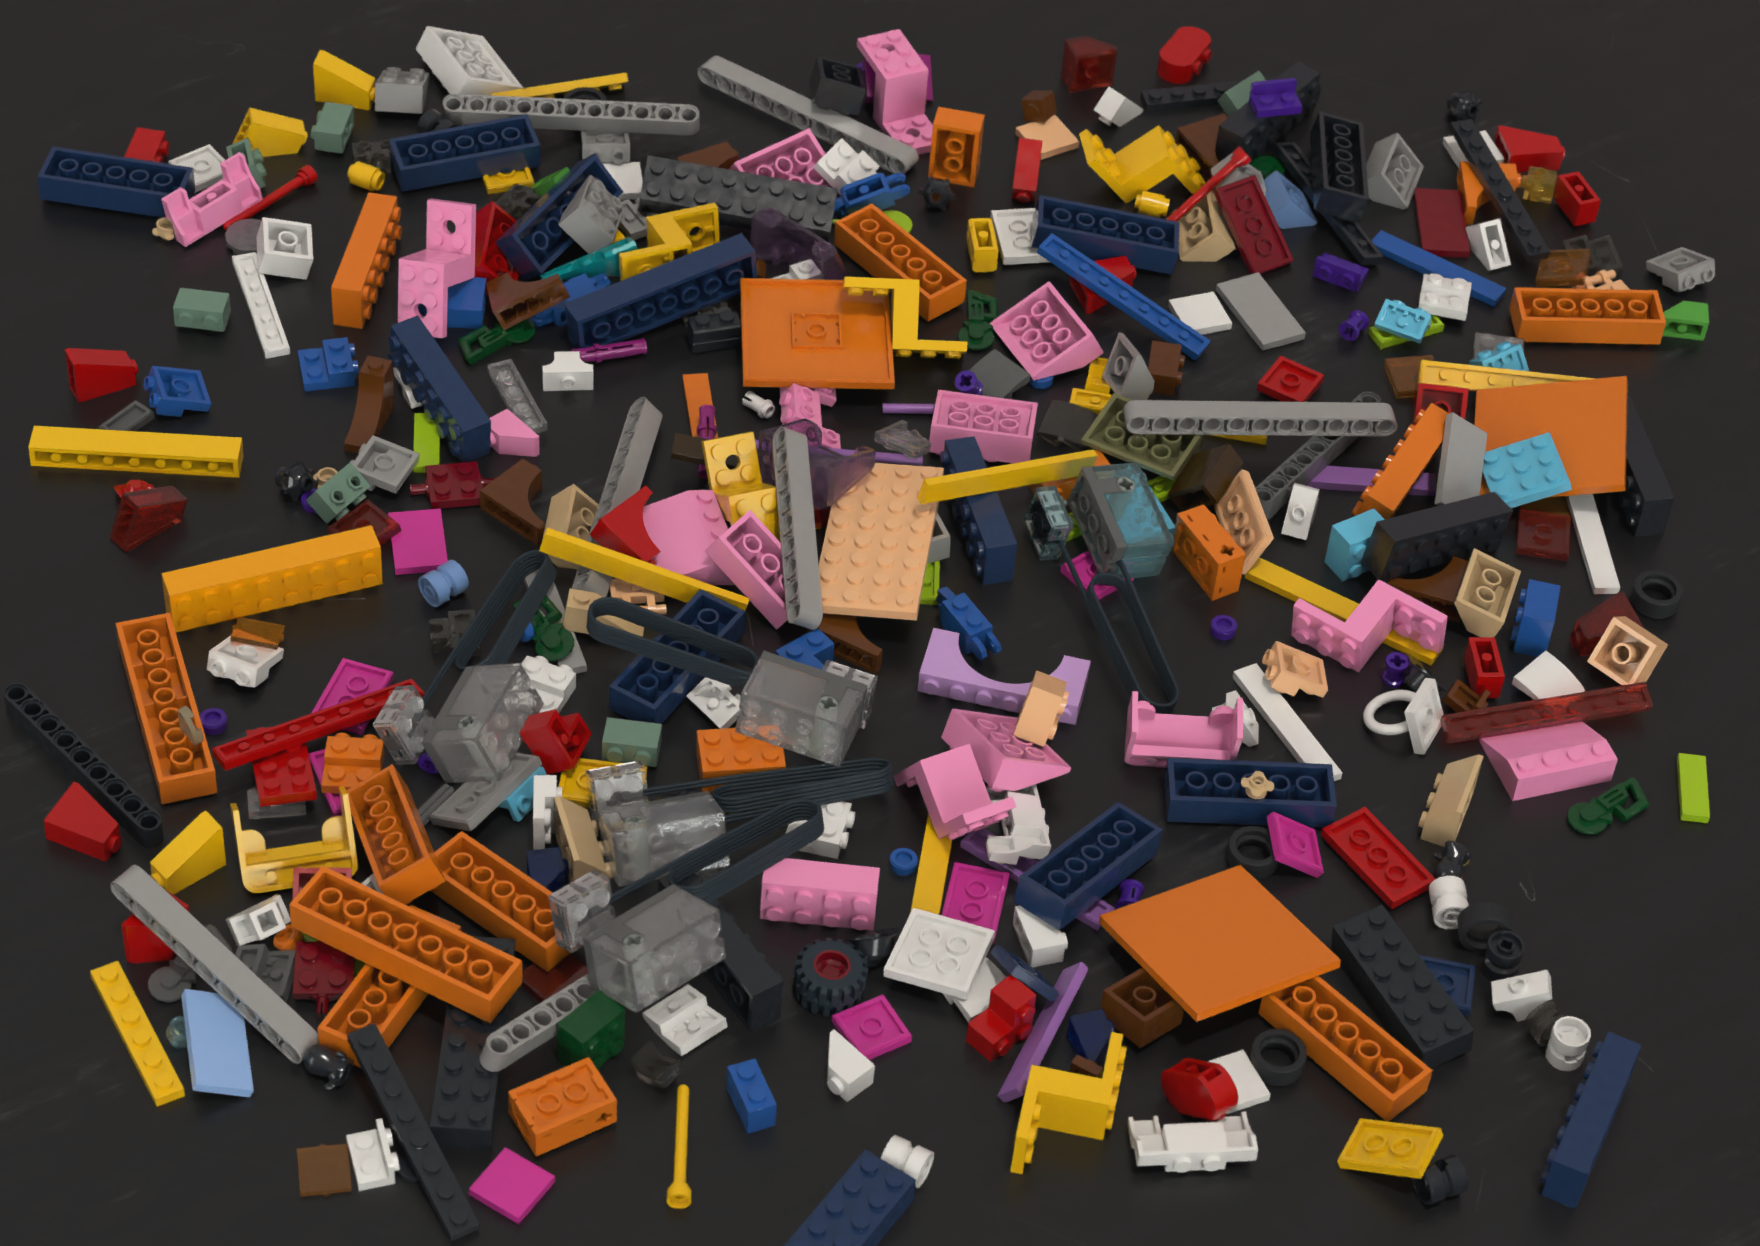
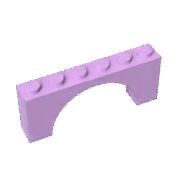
M933 628L919 672V692L1020 713L1032 682L1023 684L1003 683L979 674L966 663L961 655L958 644L960 633ZM1064 655L1061 664L1050 674V676L1066 681L1065 691L1069 692L1062 716L1057 714V716H1060L1059 722L1076 725L1088 681L1091 661Z

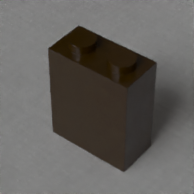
M1230 444L1195 453L1191 456L1167 495L1180 512L1203 504L1205 506L1217 504L1244 462Z

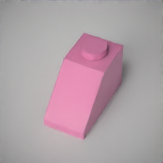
M505 409L489 418L491 420L490 447L499 454L531 457L539 455V436L509 409Z

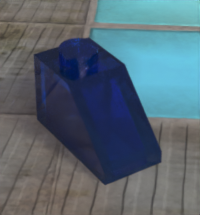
M561 848L526 851L527 875L556 895L564 887V875H569L568 859L562 858Z
M1103 1009L1069 1016L1067 1036L1075 1054L1092 1060L1100 1066L1108 1052L1111 1032L1115 1033L1112 1021L1110 1019L1107 1020Z

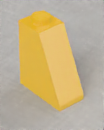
M324 50L319 51L313 63L315 101L352 105L353 108L370 110L373 102H375V78Z
M249 108L233 144L249 138L254 149H259L263 157L297 154L301 145L306 143L307 131H305L302 120Z
M207 811L202 812L150 862V877L163 889L174 895L225 866L226 857L222 827Z

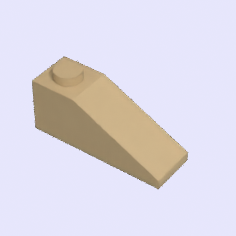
M569 588L563 621L564 629L589 634L586 628L589 605L602 596L593 592ZM610 615L595 618L603 624L643 637L644 627Z

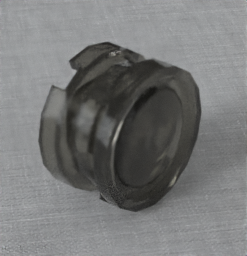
M1547 1001L1533 1009L1526 1017L1523 1026L1529 1034L1533 1035L1538 1045L1545 1046L1548 1045L1555 1022L1567 1015L1560 1013V1007L1554 1001Z

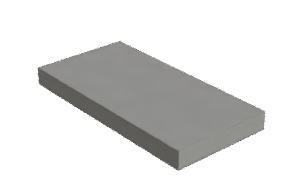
M1259 272L1216 284V292L1262 351L1305 339L1306 332Z
M1453 412L1446 415L1435 505L1437 506L1480 495L1487 433Z
M499 750V762L492 768L479 769L429 816L432 824L472 831L542 765L539 756Z

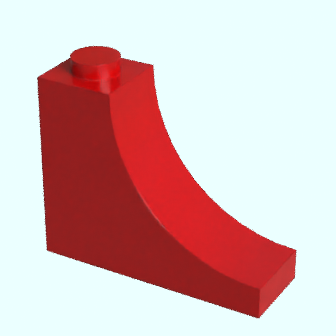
M644 486L603 516L589 535L602 547L656 565L655 559L661 551L652 542L643 521L644 505L653 492L647 486Z

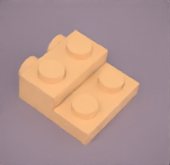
M1278 641L1274 643L1271 649L1266 650L1262 663L1267 665L1265 679L1270 680V687L1279 693H1287L1295 696L1299 688L1309 695L1315 694L1322 698L1325 696L1328 686L1323 659Z

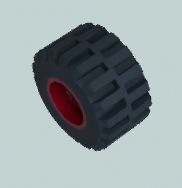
M825 938V941L822 942L817 939L813 941V945L807 944L804 946L803 951L799 952L795 963L792 987L796 1000L802 1001L801 1006L803 1008H811V1013L817 1015L818 1012H821L823 1017H829L830 1013L837 1014L860 1004L865 993L868 963L866 958H862L863 953L860 950H854L855 946L853 944H844V940L841 939L832 941L831 938Z

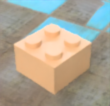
M1626 616L1613 617L1587 662L1628 690H1640L1645 685L1668 644Z
M1036 670L1018 716L1013 735L1043 747L1047 738L1053 740L1060 718L1057 714L1062 716L1069 695V692L1065 691L1067 682Z

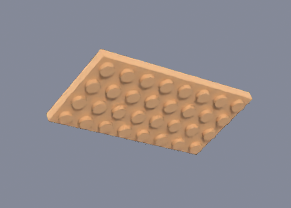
M841 460L819 561L823 613L917 620L939 501L920 504L917 496L924 479L944 476V468Z

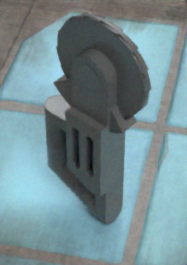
M208 924L205 928L232 952V948L218 929ZM179 956L174 960H170V966L157 969L151 974L148 980V990L151 996L165 1003L176 1002L182 999L183 991L185 989L191 990L192 984H196L194 970Z

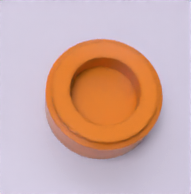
M291 924L286 925L285 929L275 934L273 944L279 951L295 950L296 942H302L303 933L291 927Z

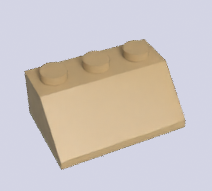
M1213 190L1177 221L1179 222V256L1182 261L1216 262L1235 249L1233 235L1228 224L1223 219V213Z
M575 484L570 485L551 498L544 535L548 527L587 541L599 504ZM548 554L551 561L557 567L578 569L579 567L575 563Z
M1475 548L1471 553L1454 604L1468 632L1479 637H1495L1505 622L1521 571Z
M1478 754L1448 763L1444 773L1437 774L1433 787L1437 791L1436 793L1430 792L1426 807L1430 809L1428 812L1423 811L1418 826L1423 828L1420 839L1445 847V842L1448 840L1455 842L1473 796L1484 756Z
M560 796L554 797V834L571 888L576 887L577 883L592 875L605 882L607 890L608 879H612L609 862L604 863L603 860L605 857L602 841H597L596 838L598 837L596 821L590 819L587 809Z

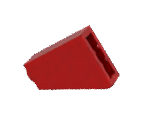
M1497 126L1494 144L1504 157V164H1516L1517 172L1560 169L1561 162L1565 158V149L1561 146L1557 137L1506 126Z
M1019 138L1012 199H1017L1020 202L1035 201L1043 140Z
M1127 256L1094 261L1132 287L1133 279L1136 278V270L1134 265L1130 264ZM1070 276L1069 283L1085 314H1090L1109 303Z
M65 349L69 386L78 403L137 385L136 374L139 373L138 366L134 359L130 360L126 351Z
M77 782L72 783L44 819L46 839L106 862L112 853H116L121 846L122 838L120 837L119 824Z

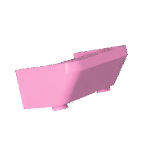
M1132 691L1127 714L1124 761L1127 764L1166 768L1167 758L1236 760L1243 740V698H1237L1234 709L1229 706H1219L1211 711L1209 717L1155 713V707L1150 705L1149 702L1138 701V691Z

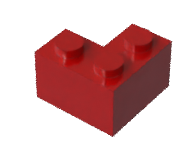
M553 709L528 716L519 734L533 755L539 756L542 762L541 767L549 775L574 769L592 733L579 713L561 717L557 710Z
M1010 974L991 989L988 1008L968 1023L966 1042L990 1062L999 1055L1004 1056L1007 1054L1012 1045L1020 1039H1026L1032 1032L1036 994Z

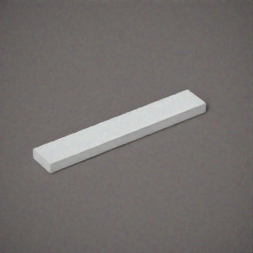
M256 252L232 256V263L265 359L290 354V347L265 276L262 273H258Z
M1593 494L1565 496L1593 594H1619L1620 584Z
M1257 663L1234 671L1232 678L1298 763L1332 764L1334 781L1340 780L1342 771L1282 695L1270 687V680L1265 679V674Z

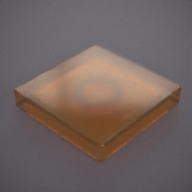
M1590 249L1550 250L1548 258L1540 260L1536 276V286L1585 285L1591 258Z
M1433 355L1385 358L1384 366L1397 398L1414 397L1415 386L1418 384L1419 362L1421 360L1435 361Z

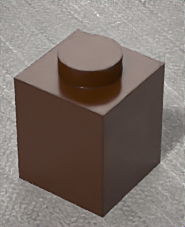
M1033 90L1021 99L1024 122H1045L1057 113L1054 91Z

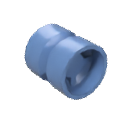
M451 559L438 566L436 571L432 570L419 577L418 586L425 600L431 606L438 607L449 601L450 596L455 597L466 591L469 587V581L460 564Z

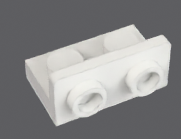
M706 677L687 695L688 699L719 729L729 728L741 715H744L747 719L752 716L746 709L749 705L746 700L738 693L733 696L729 692L732 689L730 685Z
M382 1118L376 1119V1129L346 1135L358 1190L362 1191L395 1184L394 1171L399 1170L397 1153L390 1152L389 1147L393 1146L392 1133L390 1128H384Z

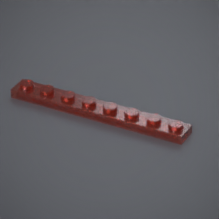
M1646 682L1446 714L1442 715L1440 722L1447 744L1648 711L1652 709L1653 702Z

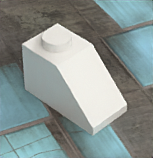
M1110 87L1107 88L1094 108V111L1100 114L1098 119L1109 126L1113 122L1119 127L1140 115L1144 110Z
M1500 219L1466 227L1471 251L1488 271L1511 265Z
M1020 905L1015 906L1013 927L1028 964L1032 967L1063 962L1064 951L1068 948L1066 934L1052 927Z
M834 1029L830 1032L827 1084L834 1094L840 1095L848 1102L873 1084L875 1065Z

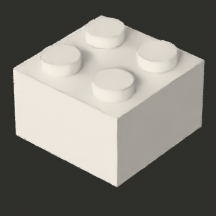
M263 217L256 237L258 273L307 280L313 262L311 224Z

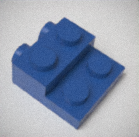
M347 337L322 340L323 348L298 350L304 391L355 386L354 376L359 375L357 360L352 361L355 358L354 343L349 344Z
M152 366L149 375H146L144 378V390L150 392L149 406L155 408L157 415L181 417L184 409L209 412L211 401L201 371Z

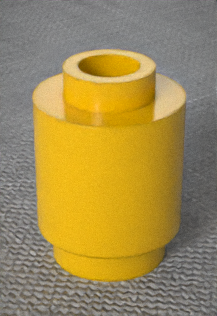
M357 161L348 169L347 177L350 184L370 191H379L384 184L385 173L381 172L377 167Z
M1142 191V195L1137 194L1134 208L1138 209L1137 214L1166 218L1170 199L1164 198L1165 195Z

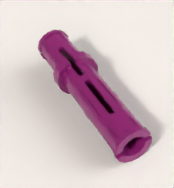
M641 338L639 340L606 345L595 343L592 344V347L571 349V351H579L580 359L584 363L595 362L597 364L601 363L602 360L646 354L647 345L645 339Z
M702 405L699 407L700 417L697 435L699 438L714 439V436L717 434V427L714 425L715 407L712 405ZM698 464V476L701 478H708L706 465Z

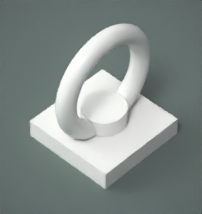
M1425 678L1416 693L1408 690H1393L1378 695L1364 709L1363 720L1365 725L1371 731L1381 735H1398L1409 731L1414 754L1424 755L1445 721L1436 680ZM1392 701L1410 702L1404 712L1406 717L1404 722L1382 724L1374 719L1376 710L1386 703Z

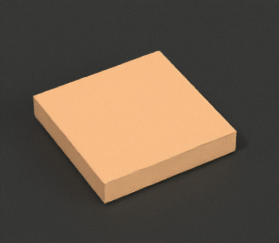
M1053 115L1045 122H1031L1018 126L1015 130V134L1019 138L1043 140L1041 160L1079 148L1078 139L1056 115Z

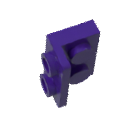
M1287 78L1252 82L1248 101L1256 117L1300 114L1302 104L1295 92L1296 79Z
M1324 253L1322 257L1318 256L1316 258L1313 277L1357 292L1366 279L1369 269Z

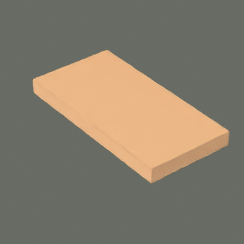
M1241 469L1232 480L1219 503L1214 504V508L1220 525L1230 533L1234 542L1244 550L1245 561L1242 574L1246 575L1274 537L1250 473Z

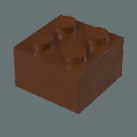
M1142 967L1103 990L1100 1017L1138 1047L1142 1048L1182 1024L1184 1009Z

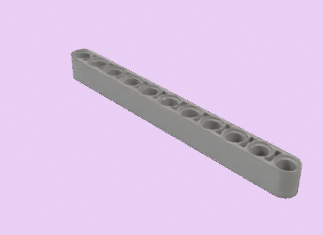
M720 56L711 57L697 71L699 79L706 85L803 131L810 128L814 136L833 145L842 138L858 155L864 150L881 168L894 174L901 172L905 174L919 160L917 151L911 146L830 108L829 110L820 109L816 104H813V100Z
M450 94L443 100L444 115L457 125H470L528 114L533 128L668 135H694L700 129L699 110L694 105L471 94Z
M645 397L637 399L629 409L590 533L603 516L640 490L663 414ZM590 535L588 536V542L601 546ZM579 565L572 589L593 592L606 597L612 576Z
M1133 400L1125 404L1123 408L1126 427L1133 434L1389 436L1397 430L1396 418L1391 405L1388 403Z

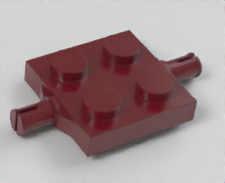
M477 461L426 466L427 478L425 483L410 484V495L426 494L430 500L431 509L480 505V490L497 477L482 478Z
M319 940L315 942H296L293 998L310 999L317 1002L315 1016L321 1018L323 1013V1018L328 1015L329 1002L340 999L354 980L355 957Z

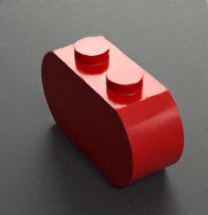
M1196 27L1179 28L1159 51L1158 75L1163 80L1174 84L1190 82L1195 75L1200 73L1202 66L1211 59L1210 35Z
M1185 1058L1173 1067L1164 1070L1161 1074V1085L1164 1094L1172 1107L1180 1114L1208 1119L1209 1121H1218L1226 1116V1112L1238 1104L1239 1098L1236 1085L1226 1069L1218 1063Z

